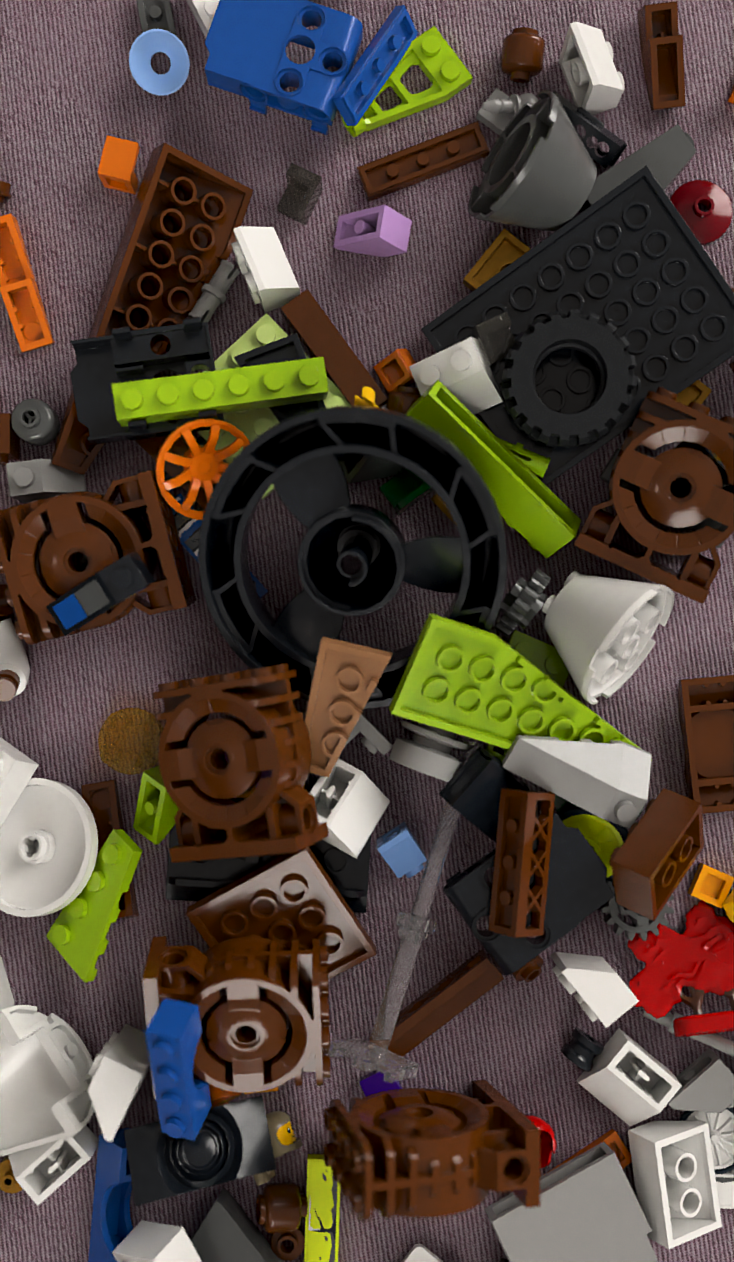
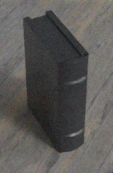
M478 748L442 789L439 795L496 843L501 788L532 791L528 785L516 778L509 770L503 768L501 760L493 756L486 749Z

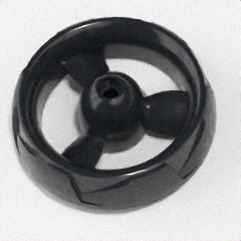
M340 406L314 409L288 418L263 432L236 456L218 480L209 498L199 535L198 559L200 579L204 597L218 630L232 650L249 668L259 669L288 664L289 670L296 669L297 677L289 678L291 691L299 690L300 699L308 702L323 636L338 640L345 616H361L379 610L393 599L402 581L435 592L456 593L453 602L443 617L486 632H490L498 615L505 590L507 549L504 527L496 502L480 473L467 456L439 431L415 418L379 407ZM335 454H370L396 462L414 472L430 485L443 500L453 517L459 537L433 536L405 542L397 525L386 514L370 506L350 504L346 477ZM272 483L279 498L289 512L309 529L301 542L297 560L300 580L305 589L298 593L284 607L277 620L267 610L256 591L249 570L247 554L248 534L253 515L262 496ZM417 641L392 652V656L364 709L385 707L391 704Z

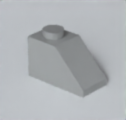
M33 459L6 463L10 497L21 503L71 492H87L85 474L81 475L51 463L52 459Z
M708 1048L676 1077L682 1086L668 1102V1105L674 1110L722 1113L726 1108L734 1107V1074Z

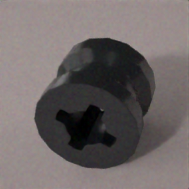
M576 1027L572 1032V1040L569 1044H564L561 1052L575 1065L589 1072L593 1067V1058L595 1055H600L604 1047L592 1036Z

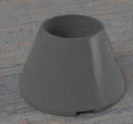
M544 90L539 92L538 97L541 99L534 105L527 102L509 122L492 147L481 168L485 172L480 187L474 185L470 195L468 209L470 215L482 221L555 232L571 221L585 203L595 183L597 167L560 100L552 91Z

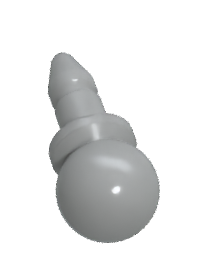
M523 93L520 96L512 94L509 99H491L483 102L482 108L491 113L508 114V117L513 119L527 102L534 105L539 100L532 93Z

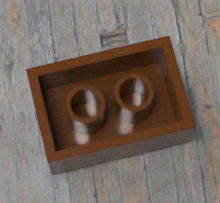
M666 788L662 789L656 799L652 798L649 801L644 816L639 823H633L626 841L621 847H616L610 857V866L612 867L613 874L612 885L615 889L617 904L652 921L656 919L704 847L702 803Z

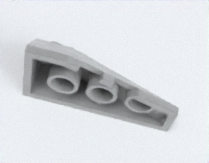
M517 735L502 761V767L602 819L630 829L648 801L652 755L648 751L623 741L610 740V743L592 742L591 739L562 741L557 737Z

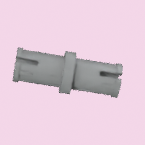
M222 260L210 282L204 283L201 291L203 293L191 312H189L188 317H200L201 322L208 323L219 304H224L227 297L225 295L235 278L240 274L239 269H233L234 265L232 263Z

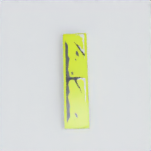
M308 1154L306 1198L308 1209L307 1216L305 1217L304 1262H338L341 1186L338 1181H334L331 1166L326 1167L323 1154Z

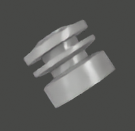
M403 720L401 725L413 732L414 736L412 740L396 738L389 759L428 776L449 782L462 766V762L459 759L450 755L451 749L468 750L469 745L456 740V733L420 722L416 725Z

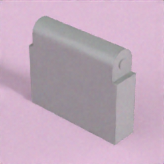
M605 1142L598 1144L541 1176L539 1207L526 1208L511 1193L484 1208L509 1262H658L646 1235L652 1231L615 1152Z

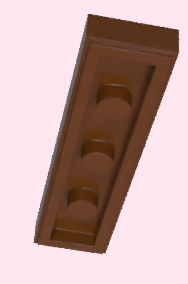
M476 121L357 167V175L367 200L370 202L487 157L489 148L479 123Z

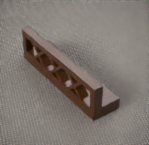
M501 788L489 931L513 938L543 935L555 793ZM537 800H542L541 814L537 818L535 816ZM537 837L538 849L535 852V854H533V842ZM533 873H534V874H535V885H534L533 888L530 890V888H529L530 877H531V876L533 875ZM531 909V926L526 927L527 913Z
M482 948L376 1030L377 1043L382 1050L387 1048L396 1061H398L504 979L502 973Z

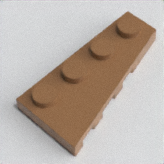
M323 636L304 721L311 742L309 773L329 777L366 703L386 668L392 652Z

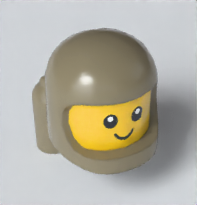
M273 1111L266 1114L275 1165L276 1157L296 1150L303 1145L301 1138L295 1136L289 1115L283 1111ZM275 1170L253 1175L256 1185L259 1186L270 1181V1178L276 1176Z

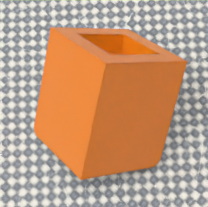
M106 136L97 172L105 188L136 195L139 181L134 169L140 149L137 142Z

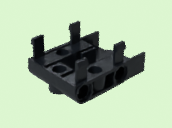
M200 317L183 319V324L132 331L130 326L113 328L112 335L71 340L77 360V365L70 373L78 421L89 429L90 437L87 438L91 445L169 436L176 428L196 419L214 418L224 421L223 413L217 414L216 409L198 412V417L180 419L175 423L167 421L147 423L146 420L128 422V426L121 427L116 416L111 384L154 379L159 372L164 370L174 371L178 375L193 374L197 370L216 371L208 323L201 322ZM165 341L171 347L166 354L158 355L152 351L153 345L156 342ZM200 427L190 431L197 432L210 430V427Z
M556 812L553 814L543 935L536 938H513L489 930L482 931L477 928V922L481 917L490 916L493 882L485 881L484 874L488 868L494 867L496 848L462 873L459 871L446 880L447 884L442 889L504 976L510 975L573 930L583 919L616 896L606 882L607 868L580 830L578 828L566 827ZM537 837L533 842V854H535V852L538 849ZM533 873V875L530 877V882H529V888H530V890H531V889L533 888V886L535 885V874H534V873ZM531 909L526 917V927L531 925Z

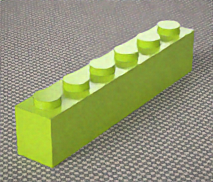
M324 357L111 384L116 416L121 427L128 426V422L139 420L154 423L198 417V412L215 409L216 413L220 414L325 400L329 393Z
M439 380L411 405L405 415L415 418L439 431L467 456L491 491L500 515L504 518L506 524L516 529L527 540L533 550L539 551L547 559L576 537L581 519L523 462L517 459Z

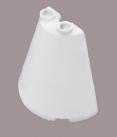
M14 1005L0 1011V1157L74 1136L85 1127L94 1112L88 1092L89 1085L93 1079V1076L89 1075L88 1072L93 1061L85 1044L64 1020L53 1013L47 1016L37 1012L36 1006Z

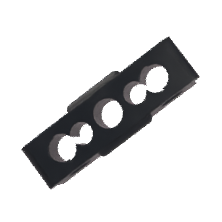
M553 91L560 100L576 131L578 125L584 126L586 135L581 136L579 133L578 135L591 158L604 168L608 166L613 167L627 147L626 142L606 129L603 122L584 108L575 106L562 95ZM592 136L597 138V143H607L609 146V152L602 151L600 148V143H593Z

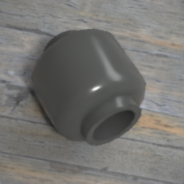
M33 398L23 400L12 411L11 424L17 436L31 445H47L59 433V416L52 407L42 400Z

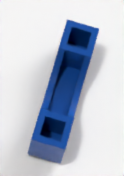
M164 998L145 1030L161 1131L173 1138H185L195 1141L212 1106L209 1084L203 1080L193 1078L194 1057L202 1033L198 1005Z
M129 1127L119 1129L112 1142L105 1140L103 1134H99L88 1262H117L112 1252L133 1230L130 1216L132 1182L124 1130L130 1129Z

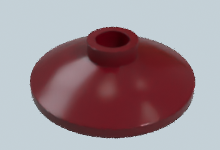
M705 180L687 182L681 185L670 198L701 245L709 244L719 239L731 223L732 205L730 199L722 188L712 182ZM698 204L704 205L708 211H701L698 208Z

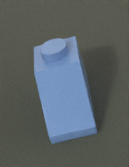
M405 822L376 839L379 853L398 879L403 875L410 878L424 869L422 863L427 861L426 855Z

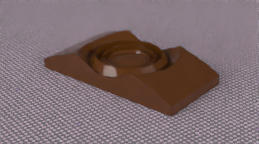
M734 675L679 680L678 715L684 740V774L689 798L702 803V814L734 811Z

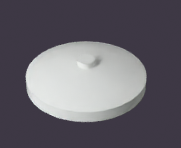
M31 778L1 826V911L19 917L49 915L69 905L87 885L97 860L98 831L88 804L79 793L68 785L50 779Z

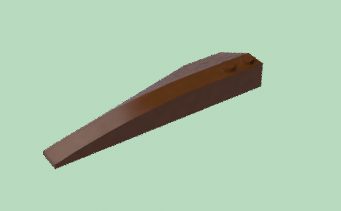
M165 142L153 149L88 338L112 335L113 328L130 326L132 331L183 324V319L187 318L189 312H191L203 293L201 288L204 283L210 282L220 266V262L227 260L232 253L231 243L236 242L233 229L242 225L254 190ZM165 341L156 342L152 347V351L158 355H163L166 352L168 343ZM72 388L51 463L84 475L105 443L97 445L89 443L87 438L90 437L89 429L78 421Z

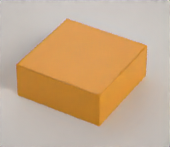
M700 862L687 893L722 909V904L727 898L734 877Z

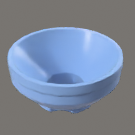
M151 29L143 32L133 42L129 53V67L133 78L143 90L151 94L163 96L175 93L187 80L190 69L187 49L176 35L167 30ZM158 52L165 53L171 62L170 69L165 74L156 73L151 66V59Z

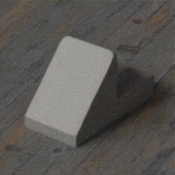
M361 714L346 743L347 745L361 732L364 737L360 741L372 754L379 751L384 756L393 747V744L363 714Z

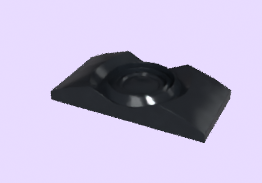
M262 1096L210 1108L195 1141L185 1138H173L162 1133L160 1120L124 1130L135 1207L276 1169Z

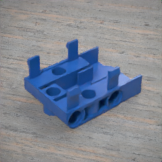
M220 0L205 40V46L209 52L204 68L208 85L248 98L250 100L249 108L252 111L267 115L268 106L312 121V131L328 135V125L332 126L338 110L332 97L352 70L363 38V25L350 14L308 0ZM309 26H316V27H318V28H316V29H314V30H309V29H307V27H309ZM289 42H293L314 49L315 54L309 62L296 64L286 56V47ZM329 67L339 68V70L334 72L328 71L326 69ZM287 87L297 88L293 92L284 91Z

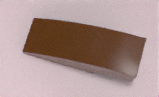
M677 1L644 5L638 11V27L643 72L651 110L684 107L686 103L683 34L679 35Z

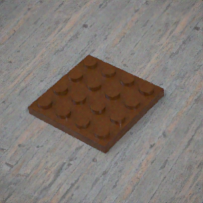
M309 846L299 852L286 853L188 906L186 916L210 948L233 938L261 937L278 941L290 949L292 939H299L300 950H312L313 939H320V945H327L328 980L377 955L375 944ZM260 987L261 992L267 994V988Z

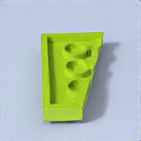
M123 829L112 830L97 854L95 867L87 885L69 905L62 909L46 935L48 940L84 983L92 982L95 979L98 971L95 968L99 955L105 953L109 942L105 939L111 923L117 921L121 910L118 908L120 898L123 892L128 891L142 854L139 846Z

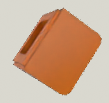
M396 349L373 367L388 394L393 390H397L398 385L408 386L415 382L409 366L416 362L408 349Z

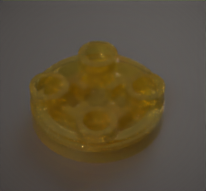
M125 708L112 713L103 723L99 732L98 747L101 760L113 770L128 775L140 774L153 768L159 762L158 749L160 734L164 728L160 720L156 721V716L153 713L142 708Z

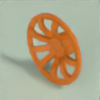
M214 418L196 419L176 428L162 444L155 466L156 483L167 504L176 512L186 517L203 520L205 511L190 509L197 497L199 488L203 487L208 502L214 490L212 485L218 482L223 472L229 466V463L223 462V459L236 453L242 446L245 448L250 444V441L234 425ZM210 427L207 443L204 446L198 445L190 430ZM220 429L236 437L235 441L227 447L215 450ZM183 436L189 447L184 455L180 456L168 452L174 442ZM165 461L183 467L184 470L181 474L165 481ZM190 481L186 498L180 504L173 498L169 490Z

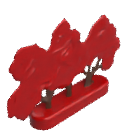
M701 900L685 915L686 930L682 934L659 923L657 925L659 935L656 936L651 931H648L647 940L643 941L635 933L633 940H628V948L632 950L638 960L645 962L646 965L644 969L629 981V989L639 1000L634 1005L635 1007H643L646 1013L658 1019L664 1017L674 1004L684 1002L690 1006L694 1015L679 1017L673 1020L675 1037H690L734 1031V924L725 916L718 917L715 915L714 909ZM683 986L689 987L691 997L683 994ZM712 992L719 996H726L729 998L731 1010L704 1014L702 1003L705 993Z

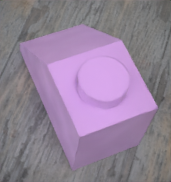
M385 204L340 215L333 247L337 250L377 257H388L406 253L412 220Z

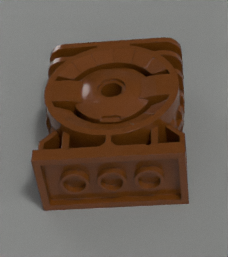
M658 387L656 392L648 391L617 455L609 481L610 499L592 507L574 545L704 604L709 594V588L721 567L715 546L723 543L734 532V494L722 489V478L716 464L707 455L698 450L674 448L662 452L653 459L635 451L639 444L655 450L672 442L685 441L697 443L712 451L719 458L725 468L728 483L734 485V418L724 415V417L718 420L709 416L710 408L691 401L686 406L675 401L678 396L676 393ZM683 477L689 481L690 491L686 496L678 498L672 495L670 486L673 480ZM622 478L640 486V496L645 509L655 520L664 525L676 528L690 527L704 521L707 517L722 524L717 529L706 525L689 533H670L660 530L643 517L636 505L634 492L621 487L620 480ZM614 504L616 515L601 509ZM620 522L636 541L645 546L644 551L635 553L618 544L610 543ZM709 549L712 559L701 555L700 552ZM653 550L668 555H686L677 573L664 565L650 560Z
M153 470L114 480L105 494L86 491L71 492L0 510V573L5 575L8 585L5 588L7 602L11 607H14L17 616L15 621L17 636L20 640H25L28 645L65 636L46 607L55 601L56 598L41 583L35 565L38 543L48 529L47 523L49 521L53 532L50 533L42 545L39 561L45 582L58 595L62 596L121 558L118 546L112 536L101 527L86 522L81 503L85 504L91 519L105 525L116 536L121 545L123 556L133 552L139 554L152 577H154L156 567V549L166 578L155 580L154 583L113 607V611L111 609L68 635L116 622L135 608L142 610L148 615L185 608L197 601L172 507L167 504L161 495L156 483L155 471ZM119 493L121 496L122 503L115 500ZM147 506L146 511L153 536H151L143 520L133 511L134 509ZM78 552L84 553L88 558V566L85 570H81L75 565L74 558ZM146 592L149 598V602L143 599Z
M288 664L157 684L158 691L152 692L153 700L163 698L165 706L164 712L155 713L156 721L167 720L160 734L158 760L160 773L168 794L179 808L174 817L179 845L169 849L171 863L294 853L329 836L327 822H318L315 797L303 788L311 765V742L302 712H298L293 705L292 700L300 698L299 690L291 691L289 678L297 677L296 669L289 670ZM215 712L227 713L237 717H219L206 721L210 713ZM264 730L266 736L258 737L254 731ZM224 752H226L228 755L229 763L226 761L224 757ZM272 770V777L260 778L262 771ZM258 782L255 790L244 801L236 803L231 800V798L249 792Z
M167 936L153 937L142 977L146 1025L148 1027L164 998L198 1005L202 1033L195 1052L193 1078L203 1080L217 1088L239 1093L261 1092L278 1087L294 1076L295 1086H303V1072H316V1085H324V1078H331L330 1055H324L331 1054L327 945H320V939H313L312 950H300L299 939H292L290 949L278 941L266 938L238 937L218 943L202 953L193 945L168 946ZM227 987V994L221 997L220 989ZM260 987L267 988V994L261 992ZM211 1007L206 1023L203 1020V1016L206 1013V1011ZM285 1012H286L287 1015L289 1016V1019H290L291 1024H292V1026H291L288 1030H287V1017H286ZM152 1078L153 1097H154V1099H156L155 1090H154V1084H153V1078Z
M486 1080L473 1081V1098L446 1090L404 1088L378 1092L362 1099L360 1097H352L349 1103V1112L340 1099H331L329 1107L324 1108L325 1129L329 1130V1143H325L323 1149L324 1162L326 1167L331 1166L334 1181L339 1182L343 1197H347L350 1202L352 1213L357 1214L361 1221H370L373 1209L379 1211L384 1219L392 1218L394 1215L411 1218L451 1216L466 1212L481 1204L487 1198L489 1190L495 1192L511 1191L526 1208L540 1206V1129Z

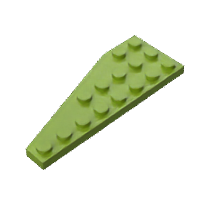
M432 613L428 615L389 706V710L393 715L506 749H510L517 735L557 737L562 741L591 739L592 742L610 743V740H616L638 747L495 634Z

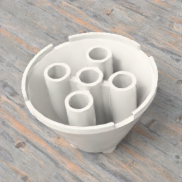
M574 571L567 577L564 587L558 595H552L546 600L542 608V612L546 614L544 628L584 700L595 705L599 702L596 698L601 695L608 699L634 674L656 643L651 637L658 625L665 626L670 617L674 604V592L665 585L586 575Z

